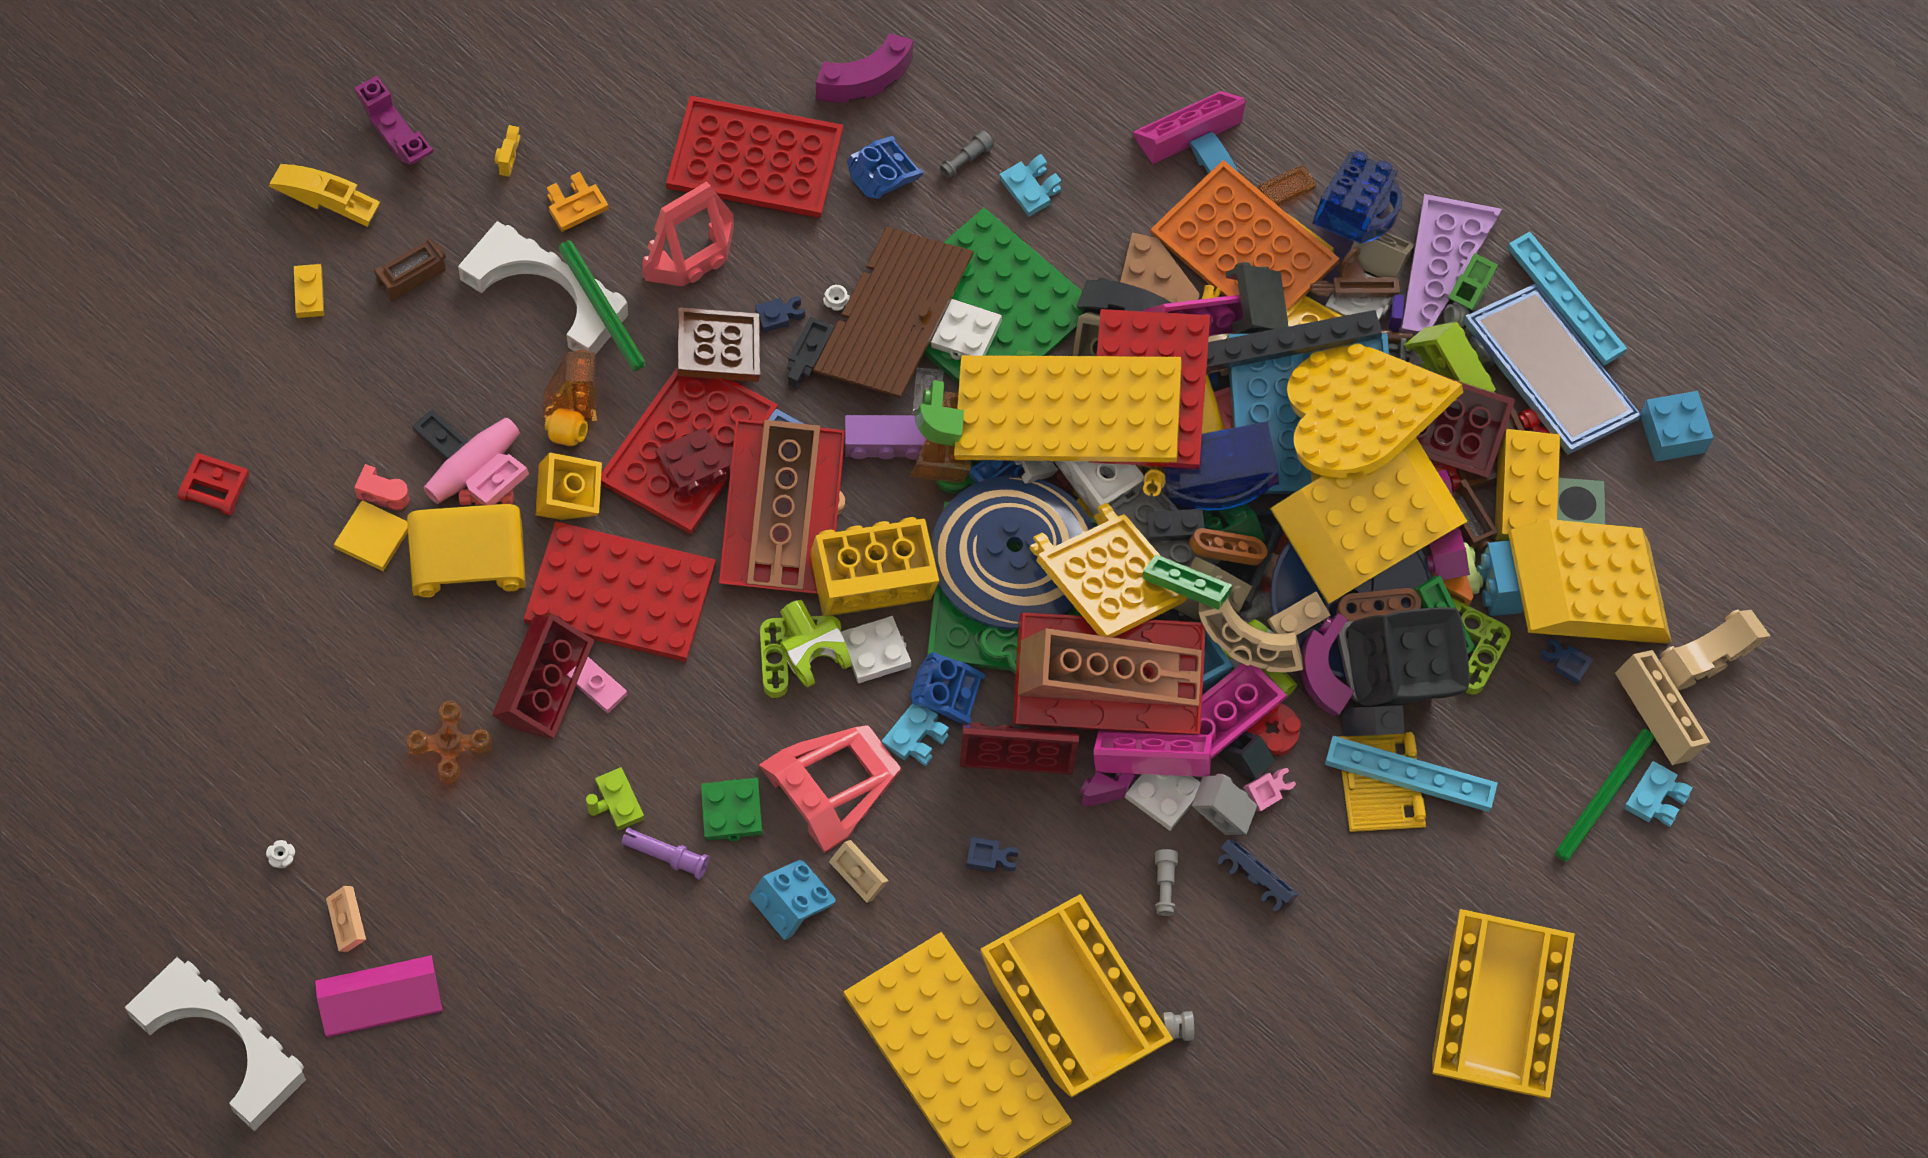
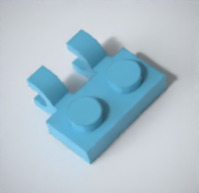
M1041 154L1035 157L1026 167L1021 161L1000 173L1001 182L1028 217L1051 205L1049 197L1061 192L1059 185L1062 181L1056 173L1047 178L1041 186L1035 180V177L1047 172V169L1044 167L1047 161Z
M911 704L884 737L882 744L887 750L905 761L911 755L926 766L932 759L930 754L932 748L924 743H920V741L927 734L943 746L949 738V734H947L949 727L937 722L938 714L922 705Z
M1652 761L1624 809L1647 822H1650L1654 816L1665 825L1671 827L1679 809L1669 804L1663 805L1661 804L1668 795L1684 805L1693 787L1681 782L1676 783L1677 774Z

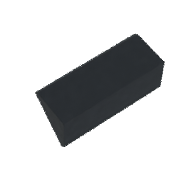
M1271 510L1254 511L1265 537L1263 543L1268 551L1264 560L1259 565L1224 561L1221 567L1222 570L1252 586L1240 611L1236 613L1242 619H1246L1284 535L1282 527Z

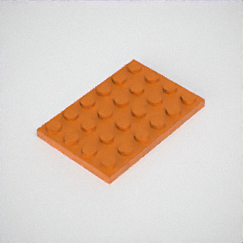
M1224 160L1150 229L1152 236L1158 238L1167 249L1209 285L1215 286V290L1216 288L1221 289L1220 294L1223 297L1240 295L1238 281L1226 278L1225 272L1235 268L1234 266L1238 263L1248 262L1251 266L1269 267L1270 270L1281 272L1286 311L1303 299L1311 291L1310 285L1314 284L1317 280L1321 281L1339 264L1340 260L1338 256Z

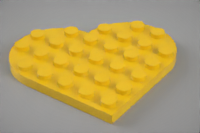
M1362 344L1316 351L1293 371L1287 385L1290 405L1293 411L1302 418L1294 432V446L1297 457L1307 469L1326 477L1347 478V473L1364 471V474L1373 472L1395 458L1463 393L1462 384Z

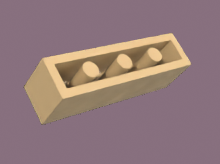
M1653 650L1633 654L1615 672L1623 688L1630 696L1636 709L1643 717L1672 765L1691 761L1710 743Z

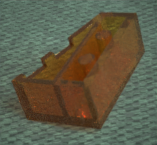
M577 350L565 354L544 390L542 419H547L555 410L563 408L581 413L584 420L597 421L599 388L595 352Z
M945 392L942 407L958 409L959 393ZM924 438L909 477L963 483L970 472L971 460H955V446L937 444Z

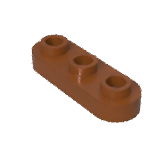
M1205 528L1197 529L1189 540L1191 549L1199 556L1248 565H1259L1268 553L1265 544L1256 537Z
M1411 588L1351 593L1339 600L1337 612L1348 619L1347 621H1355L1373 615H1387L1399 611L1420 609L1421 599L1417 592ZM1403 598L1408 600V608H1404L1401 605ZM1375 601L1381 603V611H1377L1374 608ZM1348 604L1354 606L1355 612L1353 614L1347 611L1346 607Z

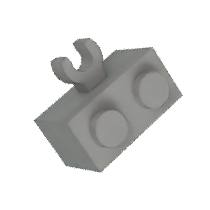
M1216 774V776L1202 777L1192 807L1223 834L1247 835L1257 804L1248 797V793L1234 785L1231 778L1223 774Z

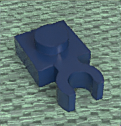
M793 297L786 304H783L781 298L755 305V312L759 314V322L763 333L789 326V318L795 320L804 318L805 309H793L795 306L801 305V298Z
M1550 639L1547 646L1553 649L1554 653H1549L1543 649L1540 658L1545 662H1555L1557 665L1554 671L1578 685L1594 659L1571 645L1565 651L1561 648L1558 641Z
M971 837L966 867L995 872V866L1001 865L1006 871H1015L1016 863L1008 862L1006 858L1008 856L1018 857L1019 850L1015 847H1007L1004 850H1000V841Z

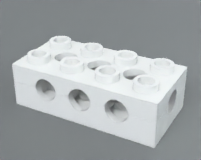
M1054 461L1093 515L1100 513L1097 507L1104 503L1111 505L1124 495L1126 498L1131 497L1133 489L1144 482V475L1136 465L1089 463L1088 461Z

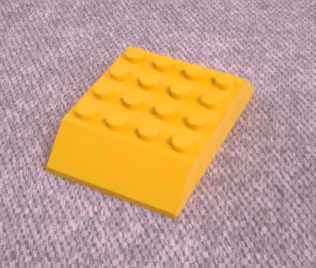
M1417 438L1412 440L1389 463L1367 474H1364V471L1347 473V478L1322 476L1270 508L1328 604L1467 522Z
M1548 519L1508 531L1528 633L1665 644L1671 642L1650 543L1642 528Z
M1081 894L980 949L997 991L1053 1081L1071 1098L1173 1041L1168 1030Z
M1460 909L1449 951L1432 1054V1074L1550 1099L1575 934Z

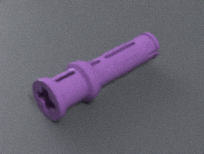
M627 828L625 831L628 835H623L621 842L623 846H628L668 862L672 869L676 871L681 869L694 874V877L698 880L703 877L709 863V855H698L688 851L684 845L675 847L634 831L631 828Z

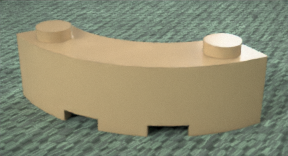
M1228 598L1219 610L1199 602L1198 613L1207 633L1215 643L1217 642L1220 647L1229 653L1230 657L1247 666L1252 665L1264 668L1269 672L1303 670V659L1296 633L1272 634L1250 626L1236 614Z
M1735 610L1725 618L1726 622L1706 635L1680 647H1669L1660 654L1661 659L1659 661L1678 691L1695 685V678L1696 680L1705 676L1710 678L1727 668L1726 661H1733L1740 656L1743 658L1770 637L1752 610Z

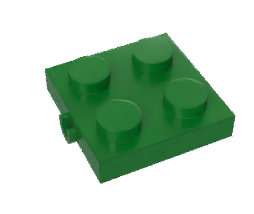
M758 778L733 779L730 781L724 780L701 784L704 836L706 841L728 839L731 842H736L740 840V837L763 835Z

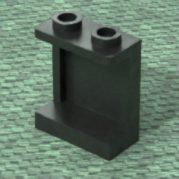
M1248 262L1238 263L1234 266L1235 268L1225 272L1226 278L1238 281L1243 318L1232 323L1234 334H1252L1289 327L1281 272L1270 270L1269 267L1251 266Z

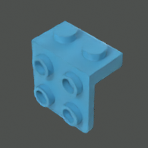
M802 860L793 862L763 876L749 896L750 900L784 940L794 935L804 919L831 907L835 903L834 896Z

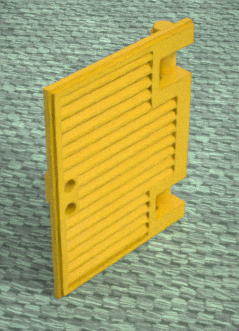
M1412 732L1387 735L1338 736L1392 753H1396L1395 744H1404L1405 754L1403 756L1416 759L1415 736ZM1341 770L1350 832L1426 827V813L1421 792ZM1413 806L1414 817L1405 818L1404 807Z

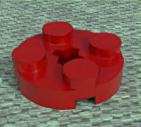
M1280 703L1246 730V732L1261 736L1272 755L1279 754V756L1289 753L1295 747L1299 738L1301 723L1292 709ZM1266 725H1276L1278 733L1271 732L1268 734L1266 732Z

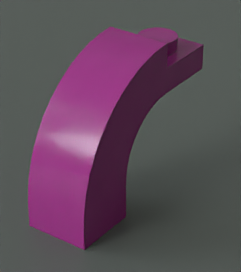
M1339 613L1333 618L1328 616L1319 628L1322 634L1316 630L1308 633L1301 649L1303 670H1300L1304 687L1312 700L1333 717L1341 713L1354 693V690L1334 676L1328 661L1330 647L1348 620Z

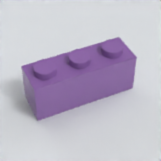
M845 415V457H852L854 459H864L866 457H879L881 459L906 457L912 460L927 457L928 439L918 430L915 416Z

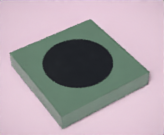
M1558 478L1557 520L1605 525L1604 481Z

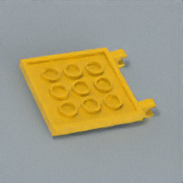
M1104 503L1097 507L1100 513L1093 517L1099 526L1055 547L1044 533H1040L1033 537L1036 543L1030 545L1029 548L1034 555L1038 556L1036 560L1095 632L1099 636L1113 638L1184 603L1188 597L1142 579L1143 570L1155 554L1159 555V553L1125 514L1117 516L1108 503Z

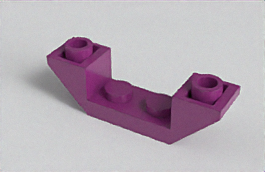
M378 76L354 88L372 125L399 161L412 165L433 153V149L419 131L413 133L395 109L391 93Z
M1097 771L1093 779L1087 778L1081 788L1080 793L1083 794L1082 805L1089 807L1125 798L1126 793L1132 787L1139 774L1116 773L1113 780Z

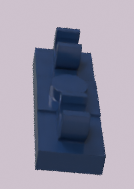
M1235 839L1227 840L1221 847L1227 853L1221 855L1217 863L1223 865L1227 859H1231L1233 867L1229 871L1230 874L1237 873L1242 865V868L1248 872L1246 877L1258 886L1260 884L1267 886L1270 891H1266L1262 895L1261 900L1266 902L1270 896H1274L1277 899V904L1273 907V911H1279L1284 906V902H1293L1299 895Z

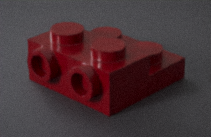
M705 427L656 449V455L680 498L686 495H695L703 487L712 483H721L730 475L729 463L718 444H714Z

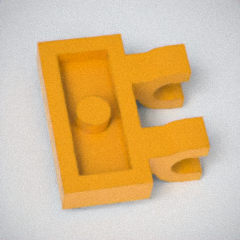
M580 172L570 176L573 182L571 187L576 193L570 197L565 198L557 183L547 187L549 192L547 197L552 204L549 206V212L561 232L609 210L608 203L597 185L588 187Z

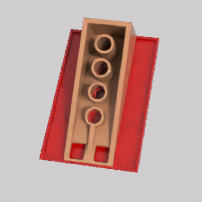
M736 418L719 583L818 594L809 555L816 535L825 530H834L836 532L845 430L773 420L756 421Z
M1021 613L1019 615L1013 725L1199 735L1205 647V627L1203 623L1148 620L1112 638L1099 636L1083 616Z

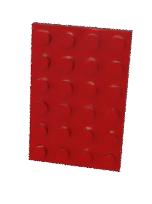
M690 96L668 173L666 188L688 193L701 184L708 182L720 199L821 218L843 133V125Z
M1101 309L1097 356L1181 357L1177 462L1088 461L1089 463L1200 468L1210 315Z
M676 368L602 471L601 485L692 535L729 482L730 475L721 483H712L703 487L695 495H686L680 498L656 455V449L705 427L714 444H718L730 465L731 471L736 418L756 421L768 420L775 409H778V404L733 380L677 376Z
M555 521L524 616V623L530 624L533 617L552 613L596 641L687 662L716 567V559Z

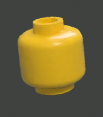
M561 408L555 410L552 415L547 417L545 430L548 431V437L553 443L570 447L576 446L585 439L588 424L581 413Z

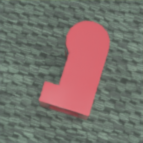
M365 464L354 487L357 499L392 510H402L407 507L410 498L406 483L400 479L389 480L377 476L376 468Z

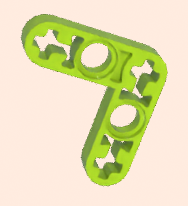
M1451 598L1458 612L1462 613L1461 619L1470 638L1478 643L1469 660V680L1476 669L1480 671L1477 682L1474 685L1469 683L1468 690L1466 691L1468 694H1478L1485 687L1510 639V630L1505 624ZM1468 618L1476 619L1480 627L1469 629L1464 621ZM1499 632L1501 637L1496 642L1495 647L1490 645L1493 635ZM1483 652L1488 653L1493 661L1489 664H1483L1479 661L1477 655Z
M828 615L811 616L816 625L832 619L841 632V623L836 617ZM784 618L767 619L760 628L763 689L771 698L782 697L788 691V666L780 643L793 637V634ZM770 628H775L777 632L776 644H771ZM777 652L782 656V660L777 664H771L766 659L767 655ZM772 672H778V682L780 684L777 689L773 688Z

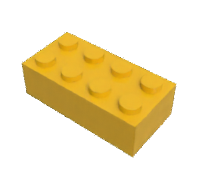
M1512 429L1505 430L1498 449L1495 528L1498 533L1494 542L1510 541L1508 531L1548 519L1557 520L1559 434Z

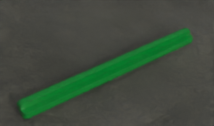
M567 240L559 245L560 253L633 371L642 369L645 366V360L573 242Z
M1648 729L1641 730L1555 852L1557 858L1564 862L1570 859L1655 738Z

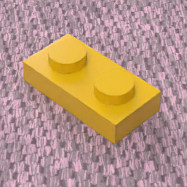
M321 264L294 266L297 318L324 316Z

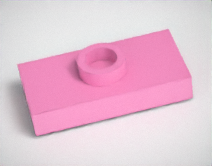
M587 657L576 686L608 714L628 695L627 690ZM576 666L567 674V676L572 678Z

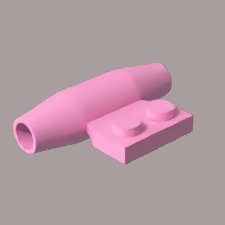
M504 418L473 437L446 460L424 486V491L428 497L436 504H439L468 487L470 495L484 506L497 503L529 475L527 467L510 454L504 455L505 451L520 434L516 425L510 419Z

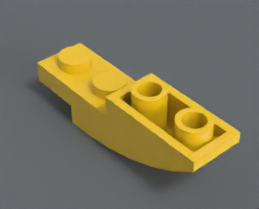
M280 164L269 183V187L317 210L322 205L366 227L369 226L380 204L379 201L356 191L357 184L330 173L303 166Z

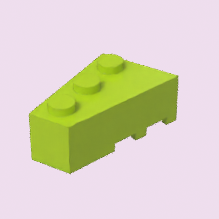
M1458 322L1425 327L1404 344L1408 351L1413 349L1423 360L1420 365L1424 369L1430 368L1434 373L1493 392L1496 390L1491 382V377L1483 368L1476 351L1471 347L1464 330L1459 326Z

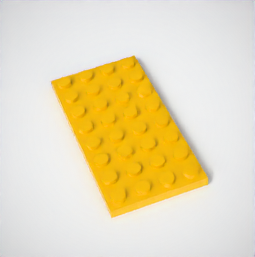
M961 355L958 409L964 410L962 437L959 442H955V460L1177 462L1181 357Z
M942 932L843 992L844 997L953 1158H1019L1071 1125L1072 1120Z

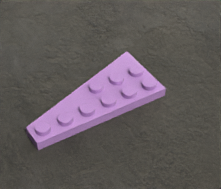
M1424 194L1401 332L1413 333V336H1415L1423 328L1436 324L1449 302L1448 297L1460 274L1463 275L1473 254L1478 253L1500 216L1502 209Z

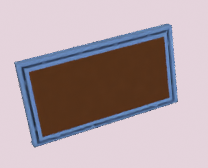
M1533 284L1465 316L1463 323L1482 344L1530 408L1536 412L1541 422L1551 434L1560 435V446L1567 455L1638 421L1642 417L1537 284Z

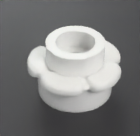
M833 285L826 290L823 301L828 308L831 307L833 310L839 311L846 306L850 296L847 295V291L843 286Z
M284 840L274 842V845L269 846L266 851L269 864L277 868L288 867L295 855L294 847L291 844H287ZM283 852V855L278 856V853Z

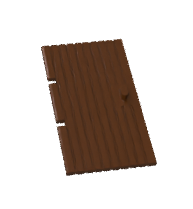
M887 226L866 265V268L873 270L872 274L862 273L841 314L842 317L848 318L847 322L838 320L813 368V372L902 399L974 252Z

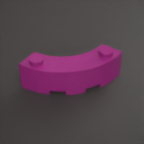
M889 33L881 47L864 59L850 63H830L824 61L816 81V100L836 103L849 102V99L859 97L867 99L883 92L886 86L894 80H899L910 65L913 58L914 40Z
M1438 471L1439 476L1453 497L1447 471ZM1458 527L1427 545L1429 556H1426L1429 573L1434 572L1435 576H1441L1442 580L1470 575L1467 552Z

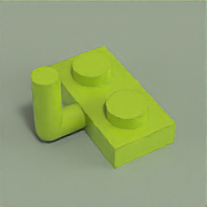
M622 767L595 778L604 800L598 802L595 794H589L586 797L587 810L590 815L595 816L609 810L618 831L645 820Z

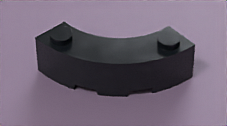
M1099 278L1098 280H1087L1085 282L1076 307L1083 314L1086 312L1100 314L1101 309L1143 312L1145 308L1172 302L1143 288L1110 281L1106 278Z

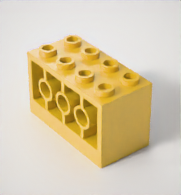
M909 517L901 520L899 523L889 524V522L883 521L866 528L852 526L847 528L846 531L840 532L825 530L815 536L809 555L823 616L928 601L932 599L939 582L925 519L916 520L915 517Z

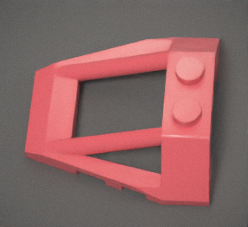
M708 182L701 184L661 208L654 228L657 233L655 240H651L647 247L650 250V254L644 257L642 261L643 278L651 282L685 286L690 282L698 281L703 274L711 269H718L725 263L728 258L734 230L733 213ZM707 207L711 222L708 224L709 238L713 244L684 260L675 226ZM666 237L673 261L663 250Z
M868 725L854 727L797 743L782 749L759 764L760 769L775 788L780 786L807 821L809 834L824 854L849 838L856 825L862 818L864 819L871 806L879 796H882L901 772V767ZM848 746L871 777L828 799L805 767ZM870 791L862 799V801L842 821H840L835 811V808Z

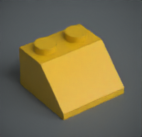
M549 453L538 466L535 515L559 520L597 516L600 504L602 463Z

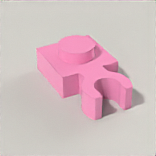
M1288 768L1277 770L1273 777L1271 773H1266L1243 786L1245 792L1248 793V797L1257 804L1256 812L1262 811L1282 799L1283 797L1279 790H1290L1296 785L1295 781L1286 784L1283 782V775L1289 772Z

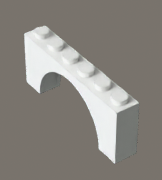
M497 221L458 266L460 280L480 293H483L496 281L517 274L540 275L559 283L569 292L577 306L575 321L567 333L568 348L589 361L611 337L569 266L562 262L555 253H548L541 249L534 240L525 239L509 225L504 226ZM596 280L622 323L628 316L626 299L617 292L612 293L607 290L600 281Z
M177 957L125 1009L130 1018L149 1035H152L156 1030L170 1022L189 1017L210 1018L234 1030L245 1043L248 1063L243 1084L229 1104L233 1112L255 1131L306 1081L302 1071L304 1066L293 1055L289 1058L281 1052L283 1047L272 1036L267 1039L260 1033L262 1028L254 1019L250 1017L246 1020L239 1013L242 1010L233 1000L229 998L225 1001L218 995L221 992L220 989L209 979L204 982L198 976L200 974L199 970L191 962L187 961L184 964Z

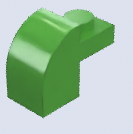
M1474 253L1463 275L1460 274L1448 297L1449 300L1474 311L1486 293V289L1498 268V264Z
M933 380L929 390L925 389L922 404H920L915 414V422L920 433L928 440L937 444L955 446V442H959L962 437L964 410L942 407L944 382Z

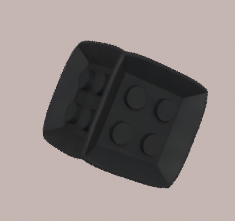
M1435 607L1405 610L1387 615H1373L1361 618L1350 624L1348 646L1355 693L1361 706H1386L1418 702L1429 698H1447L1463 694L1468 690L1469 662L1465 633L1460 614L1456 608Z

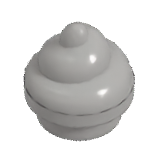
M1459 303L1449 304L1444 310V323L1458 322L1462 328L1465 326L1463 323L1465 316L1471 313Z

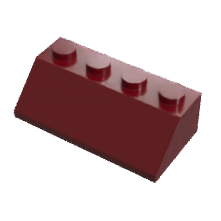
M552 613L533 617L492 716L516 730L554 739L594 639ZM576 666L572 678L567 676V674Z

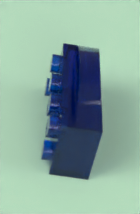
M1350 151L1322 195L1312 224L1360 244L1382 236L1393 227L1402 207V192L1395 180L1398 170L1393 169L1392 164L1387 161L1381 160L1376 162L1368 159V155L1365 152ZM1390 201L1394 208L1392 213L1383 219L1377 218L1385 212Z
M1268 422L1202 434L1199 469L1163 467L1169 500L1173 504L1193 509L1222 510L1237 507L1258 498L1272 486L1279 485L1278 468ZM1247 491V492H1244V493L1239 494V495H1237V496H1233V497H1229V498H1224V499H1216V500H1214V499H1205V498L1225 497V496L1233 495V494H1236V493H1239V492Z

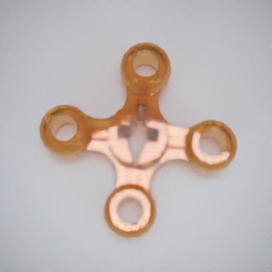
M445 701L438 710L439 719L443 725L436 734L427 735L423 731L414 730L408 734L406 745L409 752L417 756L423 755L428 750L437 751L442 756L437 766L438 778L445 784H452L460 777V768L456 758L460 756L462 751L470 749L477 754H486L492 748L493 742L490 733L485 729H477L472 734L461 733L457 728V723L461 720L462 716L460 706L454 701ZM449 737H452L451 744L447 747Z

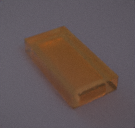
M1303 164L1258 185V189L1277 206L1316 188V182Z

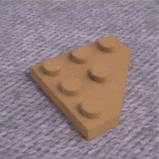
M1132 232L1120 282L1153 292L1172 303L1198 300L1199 292L1161 241L1156 237Z

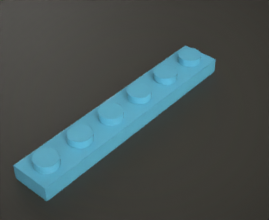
M1530 231L1509 243L1508 251L1604 366L1625 354L1626 346Z
M1336 736L1332 737L1325 765L1487 812H1490L1498 784L1494 781Z

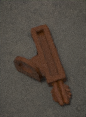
M1358 246L1352 248L1343 259L1338 273L1339 278H1334L1332 283L1326 280H1317L1314 284L1310 285L1311 293H1316L1318 296H1329L1333 293L1334 298H1393L1394 295H1399L1400 287L1399 280L1396 277H1366L1358 260L1361 251Z

